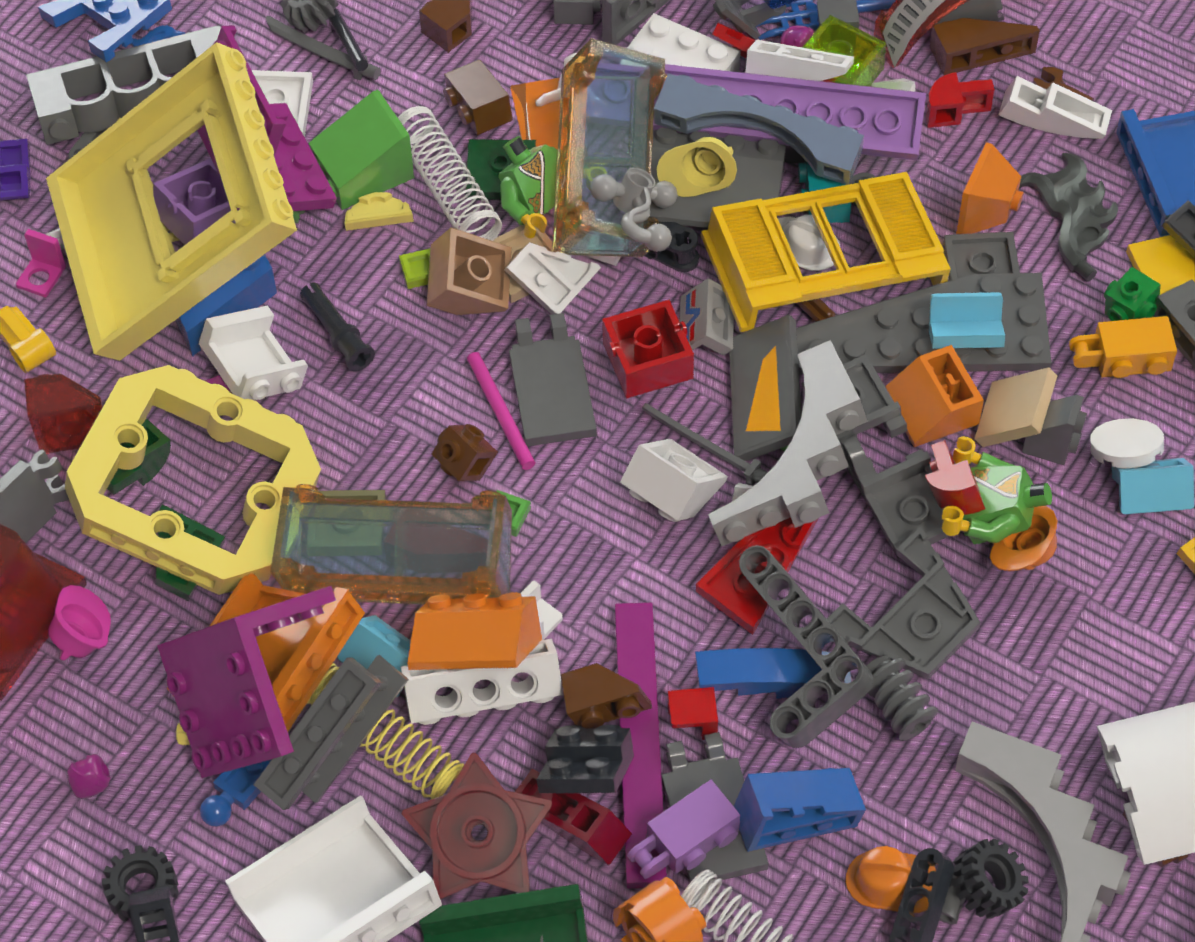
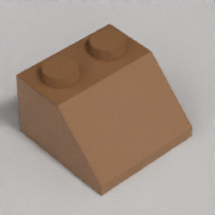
M452 227L449 228L431 244L426 306L455 315L506 311L509 305L510 275L504 269L511 263L512 247Z

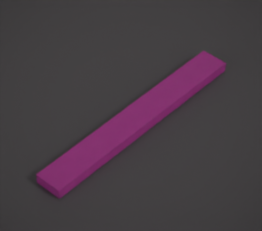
M653 602L615 604L618 674L638 684L652 703V709L642 711L635 717L620 718V727L630 728L634 757L622 779L624 825L632 833L625 843L627 889L645 888L653 881H660L667 877L666 867H664L653 876L644 879L640 874L642 868L636 861L631 862L627 857V854L634 846L647 838V823L663 812ZM655 849L650 851V854L653 856V858L659 856V853Z

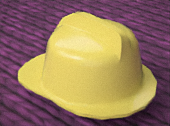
M703 137L693 143L674 147L666 151L659 159L656 169L659 182L664 180L671 182L676 187L678 196L681 197L697 196L729 187L735 180L737 173L736 161L732 156V146L727 147L725 143L714 137Z

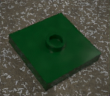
M469 139L467 169L488 200H501L499 172L512 163L503 149V146L510 140ZM523 140L528 150L536 147V140ZM467 184L466 190L472 188V184ZM472 191L467 198L476 196L477 191Z

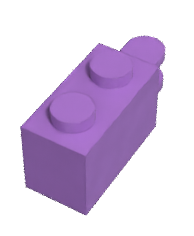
M709 780L647 823V838L634 846L627 854V857L631 862L636 861L642 868L640 874L644 879L653 876L667 865L675 875L684 868L691 870L705 859L707 852L717 845L719 848H723L737 837L740 814L716 784ZM653 849L659 853V856L653 858L650 854V851Z

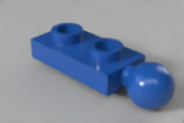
M271 760L221 773L213 782L215 790L221 794L209 796L202 802L200 807L202 820L209 826L218 827L224 825L230 819L232 813L231 805L233 803L245 810L261 793L254 786V783Z

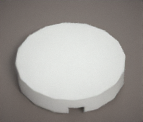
M1130 418L1105 422L1096 427L1091 434V454L1101 463H1103V459L1111 461L1112 466L1116 468L1146 466L1155 461L1157 454L1162 455L1164 452V434L1157 425L1145 420Z

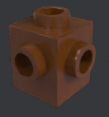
M471 424L449 425L448 428L440 433L437 439L438 443L431 455L440 463V468L446 474L455 477L459 482L480 481L498 451L484 439V433L476 426Z

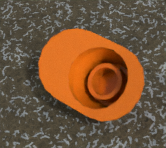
M1047 506L1034 507L1030 528L1011 534L1000 542L994 543L990 553L992 565L1004 571L1033 570L1052 558L1057 549L1056 530L1058 520L1054 511Z
M889 846L875 847L858 855L850 863L845 876L846 886L852 898L863 906L898 912L916 855L902 853L897 848ZM930 866L928 869V873H930V871H936V868L934 866ZM923 885V886H922L923 888H925V889H927V890H929V891L932 890V886H930V887H928V886H926V885ZM927 897L921 898L916 902L914 913H921L928 909L929 902Z

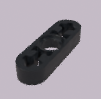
M927 848L919 852L915 857L889 942H933L954 872L952 860L934 848ZM936 864H938V868L936 871H930V873H928V869L930 866L933 867L936 866ZM923 885H926V886H928V887L932 886V890L929 891V890L923 888L922 886H923ZM927 897L929 902L927 911L922 916L915 917L914 906L916 902L921 898ZM911 923H913L914 925L920 927V929L917 930V929H915V928H913V927H912V929H911V928H910Z

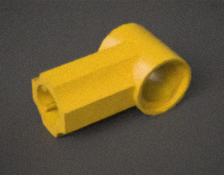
M5 306L0 309V337L8 345L11 355L24 373L31 371L57 355L46 333L41 328L36 330L17 306Z

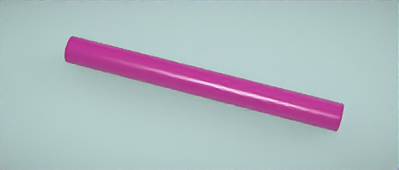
M473 352L469 354L467 361L522 469L529 470L533 468L536 462L480 353Z

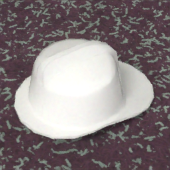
M803 215L798 218H778L799 267L811 271H823L834 265L812 215Z

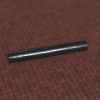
M335 8V16L330 17L329 20L355 68L358 71H364L368 67V62L340 11Z

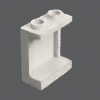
M268 305L207 318L199 341V345L230 391L243 399L260 400L268 396L285 392L290 393L300 389L308 368L305 360L292 362L271 333L270 327L274 314Z

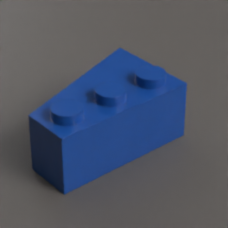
M264 254L175 320L192 356L201 351L199 341L207 318L258 308L277 293L273 269L266 255Z
M850 768L747 774L734 804V808L740 814L739 830L747 852L855 828L866 811Z

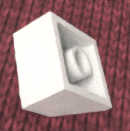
M672 439L640 444L620 483L630 489L629 493L634 498L643 502H650L659 508L658 512L661 516L670 521L677 522L694 517L726 482L728 476Z

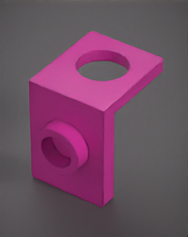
M27 229L24 236L32 259L17 280L16 287L42 297H47L66 268L64 257L57 238ZM43 271L49 275L48 280L41 285H34L29 282L31 275L35 272Z

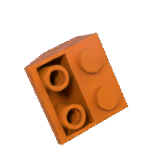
M952 345L917 357L885 386L893 401H898L901 406V414L907 423L906 434L913 447L976 426L980 422L984 399Z

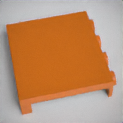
M248 574L240 580L210 626L304 595L305 593L265 586L255 574ZM336 587L333 591L336 601L322 605L323 614L256 637L287 732L365 614L348 589Z

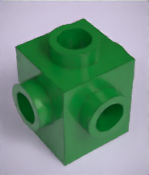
M1131 267L1118 281H1112L1104 293L1105 315L1111 321L1152 318L1157 310L1155 303L1157 296L1160 295L1161 284Z

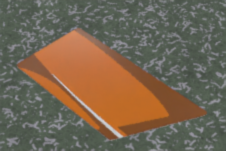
M560 78L511 85L510 88L522 140H536V147L544 144L554 147L588 165L590 169L574 99L564 98L541 107L535 104L536 100L543 94L558 89Z

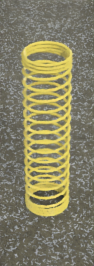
M335 663L331 665L307 704L312 706L340 668ZM387 710L368 734L365 744H361L360 747H366L367 753L375 754L377 761H384L386 768H393L396 776L403 775V781L405 783H412L414 790H421L424 798L431 797L432 800L443 796L447 788L459 775L464 764H460L459 760L450 763V753L441 755L442 747L440 745L432 747L431 738L422 741V731L413 733L414 725L412 723L404 726L405 718L403 716L395 718V710ZM392 713V717L384 730L369 742L379 722L386 715ZM401 720V724L394 736L379 748L387 731L394 723ZM410 727V732L404 742L388 756L397 737ZM420 734L411 752L397 763L406 745L412 738ZM377 741L375 751H371L368 746ZM429 741V745L422 757L407 770L412 757L418 749ZM387 748L384 758H380L378 752ZM438 749V753L432 763L423 773L416 777L426 758L434 750ZM396 755L393 765H389L387 760ZM448 756L447 761L443 768L440 770V772L430 782L426 784V781L432 770L435 768V766L444 757ZM406 761L403 768V772L399 773L396 770V767L402 765ZM415 769L412 780H408L405 774ZM425 775L422 782V786L417 787L415 785V781L421 779ZM434 783L431 794L427 795L424 789Z

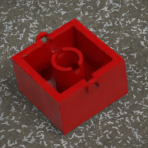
M670 299L602 319L603 345L626 399L694 378V353L686 337L688 335L687 327L684 321L679 322Z

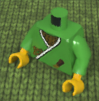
M517 136L503 146L512 163L499 172L501 206L519 225H525L524 235L532 239L536 235L535 227L540 232H545L547 220L543 215L581 187V180H586V188L590 191L592 179L598 175L607 174L604 168L598 166L589 169L588 165L546 144L528 150L521 137Z
M965 436L958 438L957 448L953 451V460L955 463L967 460L969 464L971 462L976 464L975 467L970 468L978 484L985 510L964 515L963 511L956 506L945 507L942 513L943 532L948 536H955L960 531H964V535L968 536L973 544H980L983 542L998 543L1011 534L1030 528L1034 507L1046 506L1052 503V492L1049 484L1041 483L1034 485L1024 467L1002 461L985 452L978 454L975 452V442L971 438Z

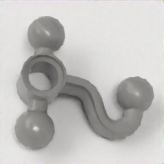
M639 168L628 169L621 183L616 182L612 176L607 174L598 175L592 180L590 191L596 200L606 202L613 199L616 207L625 212L621 219V226L626 235L637 242L645 243L650 250L656 252L663 251L670 245L672 240L671 231L665 225L658 223L651 225L648 229H643L637 225H640L649 218L651 200L660 208L671 207L676 202L678 196L677 189L671 182L664 180L655 184V179L652 175Z

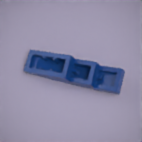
M741 648L695 651L699 688L714 687V691L737 689L738 696L775 692L776 699L789 698L822 670L807 650ZM822 651V655H827V654L831 653V652ZM850 672L845 676V683L852 682Z

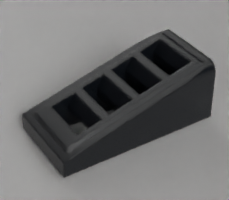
M169 886L135 892L129 895V909L137 942H147L168 936L170 941L166 942H181ZM166 920L167 923L146 929L144 927V924Z

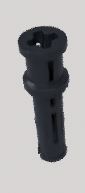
M310 283L314 293L311 292L307 285L304 286L300 292L301 299L305 301L329 333L331 346L335 351L341 352L344 356L348 369L354 372L369 366L375 357V351L370 345L362 341L359 329L355 325L347 324L318 283Z

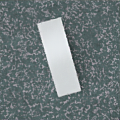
M1016 76L1005 91L998 115L1018 124L1045 132L1080 138L1103 139L1107 132L1112 110L1055 83H1052L1046 90Z

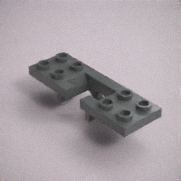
M864 354L844 363L843 366L861 400L868 422L836 436L846 457L849 474L899 560L901 558L897 556V548L919 526L924 529L931 545L949 536L942 530L943 509L937 504L925 477L926 474L932 473L929 464L931 457L928 452H923L922 449L905 456L906 461L877 474L871 458H866L865 452L858 441L857 434L883 423L891 438L907 431V423L901 414V406L898 401H893L869 358ZM802 382V391L805 394L804 382Z

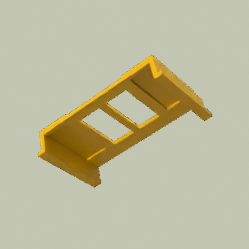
M907 172L859 180L858 183L772 199L762 200L760 198L712 207L708 230L701 231V238L740 332L754 329L758 310L927 277L930 278L934 286L947 282L951 270L943 253L944 249ZM855 202L882 262L849 268L823 207ZM810 210L836 270L803 277L777 216Z

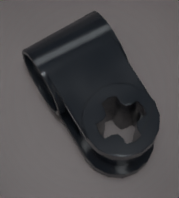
M646 221L641 227L648 229L651 225L659 223L665 225L671 231V243L663 251L656 252L650 250L645 243L632 239V245L639 254L649 259H654L673 268L675 271L681 273L694 270L699 264V253L695 249L698 244L696 232L676 222Z

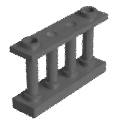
M380 655L376 656L368 669L363 667L353 657L346 658L290 734L289 738L294 752L272 759L254 783V786L282 810L289 809L301 792L306 794L315 803H318L409 679Z

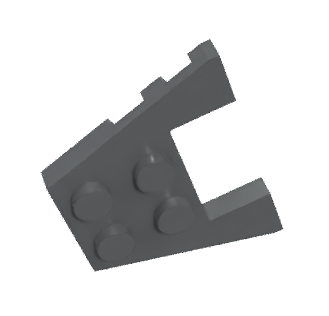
M919 526L897 548V556L918 572L922 578L873 627H870L843 603L827 620L850 647L876 658L886 655L890 656L891 661L903 658L906 663L903 669L911 670L914 674L929 680L980 628V621L957 583H954L947 572L938 552H935L928 541V536L924 529Z

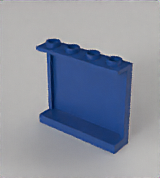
M1134 109L1121 111L1116 134L1160 237L1168 236L1170 234L1162 227L1164 221L1188 200L1195 206V111L1139 121Z

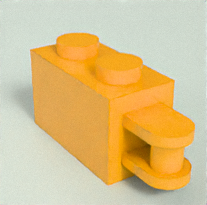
M1168 316L1098 322L1095 334L1076 336L1069 341L1070 350L1075 352L1073 357L1074 366L1077 368L1099 367L1101 378H1124L1136 374L1149 373L1158 375L1172 370L1177 354Z

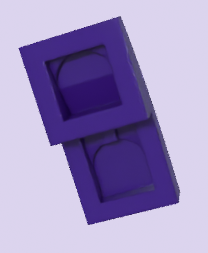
M28 139L0 141V201L30 198V144Z

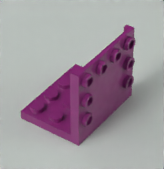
M221 26L217 41L213 44L217 42L232 49H237L242 53L234 38L237 31L235 26ZM246 61L250 82L255 89V98L260 113L264 117L266 133L269 142L273 146V155L278 171L283 178V187L293 211L334 208L337 197L287 103L269 104ZM204 124L197 132L220 175Z
M332 586L231 618L157 645L167 674V686L175 698L180 713L179 722L187 734L192 748V761L199 770L201 778L271 760L294 752L256 637L323 614L322 605L336 601Z

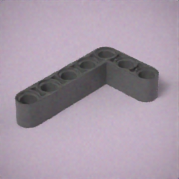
M758 545L751 546L741 554L739 567L742 573L822 669L776 708L770 718V728L778 738L789 747L802 748L871 690L873 675L780 562L766 548ZM767 561L766 568L762 572L755 574L756 567L760 563ZM790 588L788 595L784 599L777 600L781 590ZM806 615H812L811 622L807 626L799 628L801 619ZM829 642H835L832 652L822 655L823 647ZM858 669L859 673L856 679L850 683H845L844 679L847 673ZM828 694L827 703L821 708H815L816 700L820 696ZM799 719L796 730L786 734V727L789 722Z

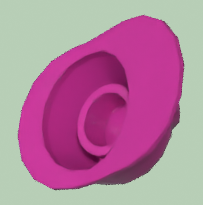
M74 585L63 588L58 595L55 615L48 628L50 639L60 649L59 659L64 661L70 656L83 658L90 655L96 649L104 648L108 642L111 625L110 613L103 601L90 590Z

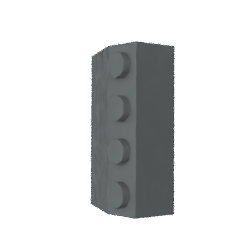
M664 127L658 130H651L643 170L652 175L656 184L659 182L656 170L659 159L666 151L674 147L693 143L703 137L713 136H710L707 132L699 131L691 134L678 133L676 130ZM728 135L725 138L714 137L725 143L727 147L732 146V156L736 161L737 167L735 180L729 187L691 197L677 196L676 202L667 208H660L651 200V212L646 221L676 222L680 225L708 228L712 207L760 198L766 200L780 197L784 176L786 145L779 144L776 140L761 139L757 142L744 140L742 136Z

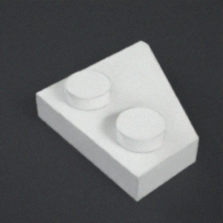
M529 242L504 271L550 314H559L601 267L593 262L586 263L573 259L571 255L548 251L545 247Z

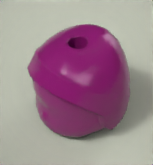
M791 26L781 35L780 44L816 49L815 31L809 27Z
M97 754L88 755L86 759L71 763L67 770L69 785L77 798L93 797L103 792L109 786L111 779L109 769L103 759Z

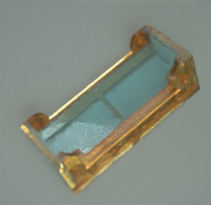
M590 38L562 68L552 252H561L568 255L643 257L650 251L645 243L631 239L623 231L621 219L625 212L616 207L613 199L606 202L596 200L591 195L590 185L596 176L602 174L610 175L616 182L621 183L627 170L630 168H639L651 175L654 99L661 92L667 77L664 58ZM649 215L646 221L637 226L648 229L651 225L658 224L659 222L657 218L650 217Z
M299 484L296 488L283 487L270 572L282 589L307 594L328 586H332L333 591L338 587L348 589L357 602L424 605L430 597L436 595H449L450 599H463L467 595L477 593L485 594L486 598H497L503 594L510 593L512 509L506 495L489 490L482 491L479 495L472 497L471 503L325 498L322 493L318 492L317 487L310 484Z

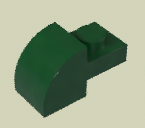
M148 419L142 424L148 436L144 460L138 467L131 470L118 468L107 488L113 495L135 481L144 486L158 474L168 459L171 440ZM128 442L120 444L125 448L135 447V445Z

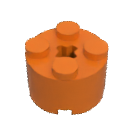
M668 877L660 881H653L613 911L615 927L622 924L626 933L621 938L622 942H703L701 930L706 927L703 915L697 908L687 905L680 896L677 885Z

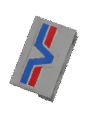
M708 278L681 296L680 322L684 321L688 333L686 337L692 350L703 344L724 356L733 350L734 315L722 285Z

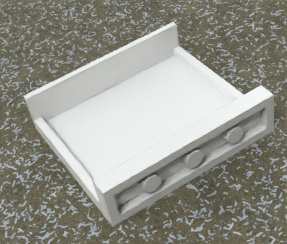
M361 795L225 881L236 906L263 942H387L442 906L432 878L426 871L422 873L417 871L370 815L365 800Z

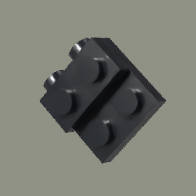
M567 725L555 729L545 746L547 762L537 778L539 793H616L634 757L630 728H621L618 725H602L597 728Z

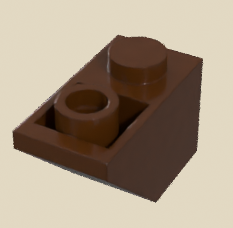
M472 0L428 1L419 10L421 33L448 53L472 35Z
M598 663L561 674L566 712L575 725L582 726L583 728H597L606 722L619 718H632L642 711L652 709L650 699L638 684Z

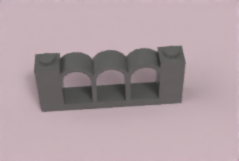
M220 25L114 52L115 57L108 62L96 56L27 74L26 77L46 145L79 137L78 132H98L112 126L119 117L122 118L172 78L164 75L180 72L217 41L221 29ZM151 79L144 86L135 89L119 88ZM105 91L98 98L89 101L73 100Z

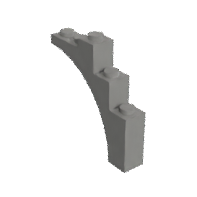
M831 340L797 354L804 373L805 400L801 420L793 439L777 464L756 485L736 500L708 514L721 546L739 541L745 536L766 527L774 526L787 518H791L796 528L829 514L817 480L834 475L838 471L849 467L836 435L868 422L861 400Z
M972 721L960 749L955 771L983 784L1008 802L1030 825L1045 848L1057 877L1062 904L1060 942H1089L1091 936L1083 934L1087 921L1095 924L1102 904L1111 906L1115 893L1124 895L1131 875L1130 872L1124 870L1129 856L1090 842L1097 821L1090 819L1095 805L1058 791L1064 771L1057 769L1061 754Z

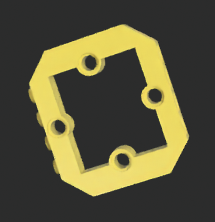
M167 365L119 378L67 470L65 490L82 534L221 595L234 591L240 580L248 574H255L260 582L270 579L312 495V491H314L317 485L321 468L303 426L296 423L293 418L267 410L252 399H243L236 396L219 384L205 382L186 369H177ZM153 405L207 429L209 435L216 441L223 443L234 441L283 463L273 483L266 481L258 482L248 490L242 514L244 521L250 528L236 555L184 532L182 519L172 511H157L148 516L104 496L118 468L131 470L143 462L148 436L142 424ZM226 415L231 417L233 420L226 421L221 419L219 416ZM128 442L135 445V447L125 448L120 444ZM264 503L270 509H260L255 504ZM167 532L172 537L163 539L155 533Z

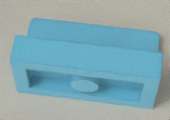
M1000 292L932 294L929 316V335L932 348L941 349L952 345L953 348L1004 347L1005 332L1001 321L1002 294Z
M1186 459L1155 460L1146 466L1121 469L1112 466V479L1119 484V506L1122 514L1185 510L1194 507L1193 465Z
M372 615L360 620L338 654V659L344 662L346 658L353 657L363 667L368 669L376 656L380 655L401 672V667L408 665L411 640L376 615Z

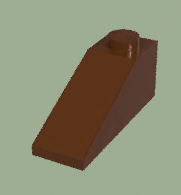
M960 18L944 21L932 26L930 49L943 75L1036 53L1040 30L1038 26Z

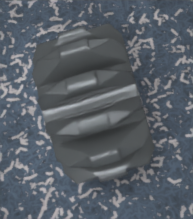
M283 0L280 5L289 24L305 33L309 29L316 32L321 24L327 25L326 20L335 16L334 9L339 4L337 0Z

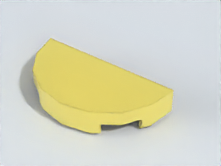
M374 192L361 196L359 202L347 210L345 229L348 231L414 222L413 214L408 203H403L401 200L392 197L391 193Z

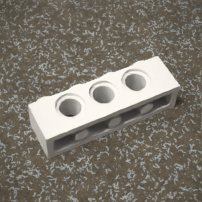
M552 639L541 640L517 668L408 670V665L401 667L402 674L409 679L404 686L412 724L418 722L424 725L433 724L441 718L455 715L458 717H471L481 710L492 708L508 710L515 707L518 703L529 701L545 703L554 699L555 696L563 695L558 656ZM525 672L529 674L524 681H512V678L518 673ZM486 679L491 681L490 685L484 689L474 688V685L480 680ZM442 687L453 688V691L447 696L436 695V692Z

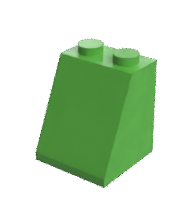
M378 89L367 95L308 143L337 197L336 202L341 210L357 204L361 196L374 192H385L414 179L410 135Z

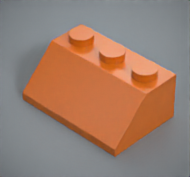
M518 592L506 593L497 598H486V595L481 593L467 595L463 599H450L449 595L430 597L415 613L407 662L408 670L517 668L542 640L536 597H522L521 593Z

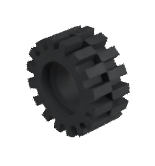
M984 839L960 853L953 861L956 865L954 866L953 875L957 876L952 881L953 888L960 887L961 890L956 895L960 901L964 898L967 899L968 902L965 907L969 911L976 908L975 915L979 917L986 915L987 919L998 917L1021 904L1025 900L1023 897L1028 893V888L1024 887L1025 884L1029 883L1028 876L1021 875V872L1026 870L1024 864L1018 865L1015 861L1019 857L1014 851L1009 854L1008 849L1010 846L1006 843L999 845V840L997 839L990 841ZM985 870L992 877L995 887L987 879Z
M142 845L135 846V853L130 854L129 849L126 848L122 850L124 858L120 860L115 855L111 859L113 867L106 866L104 869L106 877L102 878L104 895L114 914L118 913L119 918L124 922L130 918L133 924L129 909V894H127L125 888L128 880L137 874L148 873L152 875L156 880L154 888L169 886L172 898H178L179 891L177 886L179 884L171 861H168L167 856L162 851L157 854L154 847L149 846L147 852H144Z

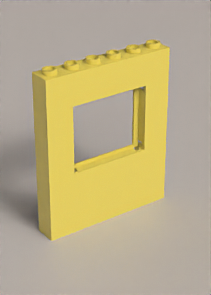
M217 42L46 178L95 355L119 361L297 231L293 218V209L288 202L283 187L284 181L278 171L273 155L274 149L266 133L265 120L260 113L255 98V89L250 82L246 69V60L237 49H232ZM205 124L231 211L174 254L170 255L146 169Z

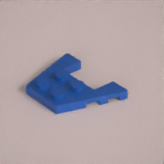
M56 0L40 5L38 9L41 18L55 28L82 14H86L109 29L88 40L91 52L105 62H108L115 57L114 50L121 44L122 47H127L133 42L132 35L141 28L145 31L170 12L172 6L170 0Z

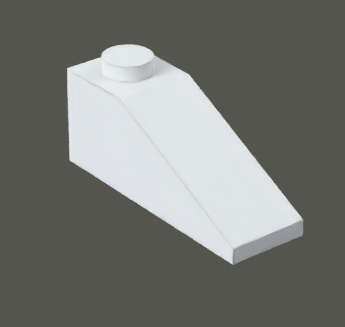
M756 40L747 51L745 73L823 81L846 74L854 63V57Z

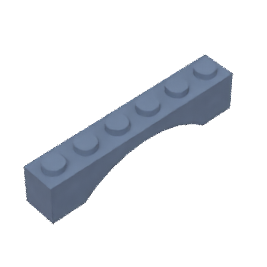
M668 73L654 107L655 124L685 134L720 126L745 127L767 133L794 148L808 162L817 176L845 185L850 184L863 151L864 135L859 134L857 130L851 127H837L827 124L819 117H805L793 113L791 109L785 106H770L761 103L757 98L750 95L739 96L729 93L725 88L718 85L707 86L697 83L693 78L686 75L675 76Z

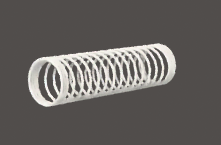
M423 106L412 107L404 111L398 117L402 125L417 114L425 113L430 116V118L417 120L406 130L408 132L417 123L430 120L427 126L421 127L410 137V144H414V146L411 145V148H413L411 151L412 162L453 228L467 233L476 232L485 227L493 217L495 219L493 227L487 233L479 236L493 241L501 231V219L494 212L492 205L489 204L479 185L475 183L474 177L471 176L465 163L462 162L460 155L457 154L456 149L451 141H449L442 127H440L434 114L430 109ZM434 134L427 142L418 145L422 140ZM437 134L441 135L439 139L433 140ZM441 141H445V146L437 147ZM434 142H438V143H437L434 147H432L431 149H429V150H427V151H425V152H422V151H423L427 146H429L430 144H432V143H434ZM422 147L419 152H414L415 148ZM446 148L450 149L449 153L442 154ZM442 149L437 155L427 159L430 154ZM428 153L423 159H418L421 154ZM450 155L454 156V160L446 161ZM447 156L441 162L431 166L436 160L440 159L441 157ZM432 160L428 166H423L425 161ZM455 162L459 163L458 167L451 168ZM451 163L444 170L437 172L444 165ZM437 167L432 173H427L429 168ZM459 169L463 170V174L454 176ZM455 170L450 176L440 180L444 175ZM443 173L437 180H432L434 175ZM463 177H468L467 181L458 183ZM455 178H459V179H458L456 182H454L453 184H451V185H449V186H446L449 182H451V181L454 180ZM446 181L441 188L436 187L438 182ZM467 184H472V188L462 191ZM464 185L458 191L451 193L457 187ZM452 187L446 195L441 194L443 189ZM472 191H477L476 196L467 198ZM468 192L464 197H462V198L456 200L457 197H459V196H461L462 194ZM457 194L450 202L446 201L448 196ZM477 198H481L480 203L470 206ZM473 199L470 203L460 208L462 204ZM462 201L455 209H450L452 204ZM481 206H486L485 210L477 211ZM477 207V208L474 209L472 212H470V213L464 215L466 212H468V211L471 210L472 208ZM467 208L460 216H455L456 211ZM467 217L463 223H459L461 218ZM489 217L482 226L466 231L471 224L481 218Z
M706 869L690 882L681 897L689 907H695L701 911L718 892L722 885V879H717L716 874ZM731 886L725 888L713 902L704 918L706 926L708 920L719 911L732 892ZM738 894L726 906L716 925L710 929L705 927L704 932L713 931L714 940L723 939V942H727L728 936L737 929L749 914L752 902L745 904L732 920L726 933L717 937L718 928L728 920L742 900V895ZM725 895V897L723 898V900H722V901L720 902V904L716 907V905L718 904V902H719V901L721 900V898ZM758 910L752 915L735 942H741L753 930L762 917V910ZM768 918L759 927L750 942H759L772 925V918ZM778 926L765 942H776L783 931V927ZM793 934L787 935L782 942H791Z

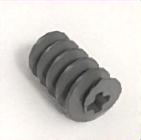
M886 655L878 657L866 665L873 675V685L868 694L875 698V705L883 710L882 714L885 720L891 722V728L895 733L899 734V740L907 741L924 731L939 711L935 706L924 709L930 702V697L928 694L916 697L921 691L922 685L920 682L908 685L914 674L911 670L900 672L906 664L905 660L897 658L891 661L890 656Z

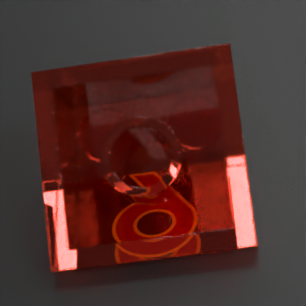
M61 373L53 375L42 374L34 378L24 379L27 415L39 449L44 450L46 454L80 449L103 408L101 397Z

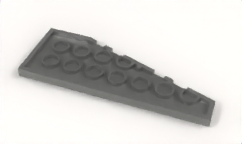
M1042 273L969 274L796 328L798 354L831 340L842 364L866 354L877 373H901L917 357L938 350L932 348L929 335L930 299L932 294L1000 292L1003 296L1001 321L1005 332V346L994 348H954L967 372L1035 371L1050 368L1052 362ZM798 358L799 375H804Z

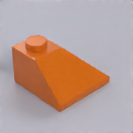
M985 143L963 191L956 234L977 233L1007 222L1011 211L1017 212L1024 195V192L1019 191L1021 176L991 143Z

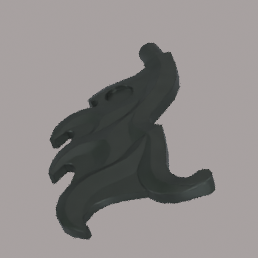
M1062 153V159L1068 163L1064 169L1046 175L1035 172L1021 175L1019 189L1024 186L1034 187L1039 192L1050 215L1061 219L1062 227L1058 245L1063 261L1072 273L1077 271L1086 281H1091L1096 276L1097 270L1087 262V256L1101 247L1107 240L1110 231L1106 227L1111 225L1116 219L1118 207L1116 202H1113L1110 209L1103 208L1102 202L1105 196V187L1102 180L1099 181L1097 187H1091L1086 179L1087 167L1085 162L1075 154Z

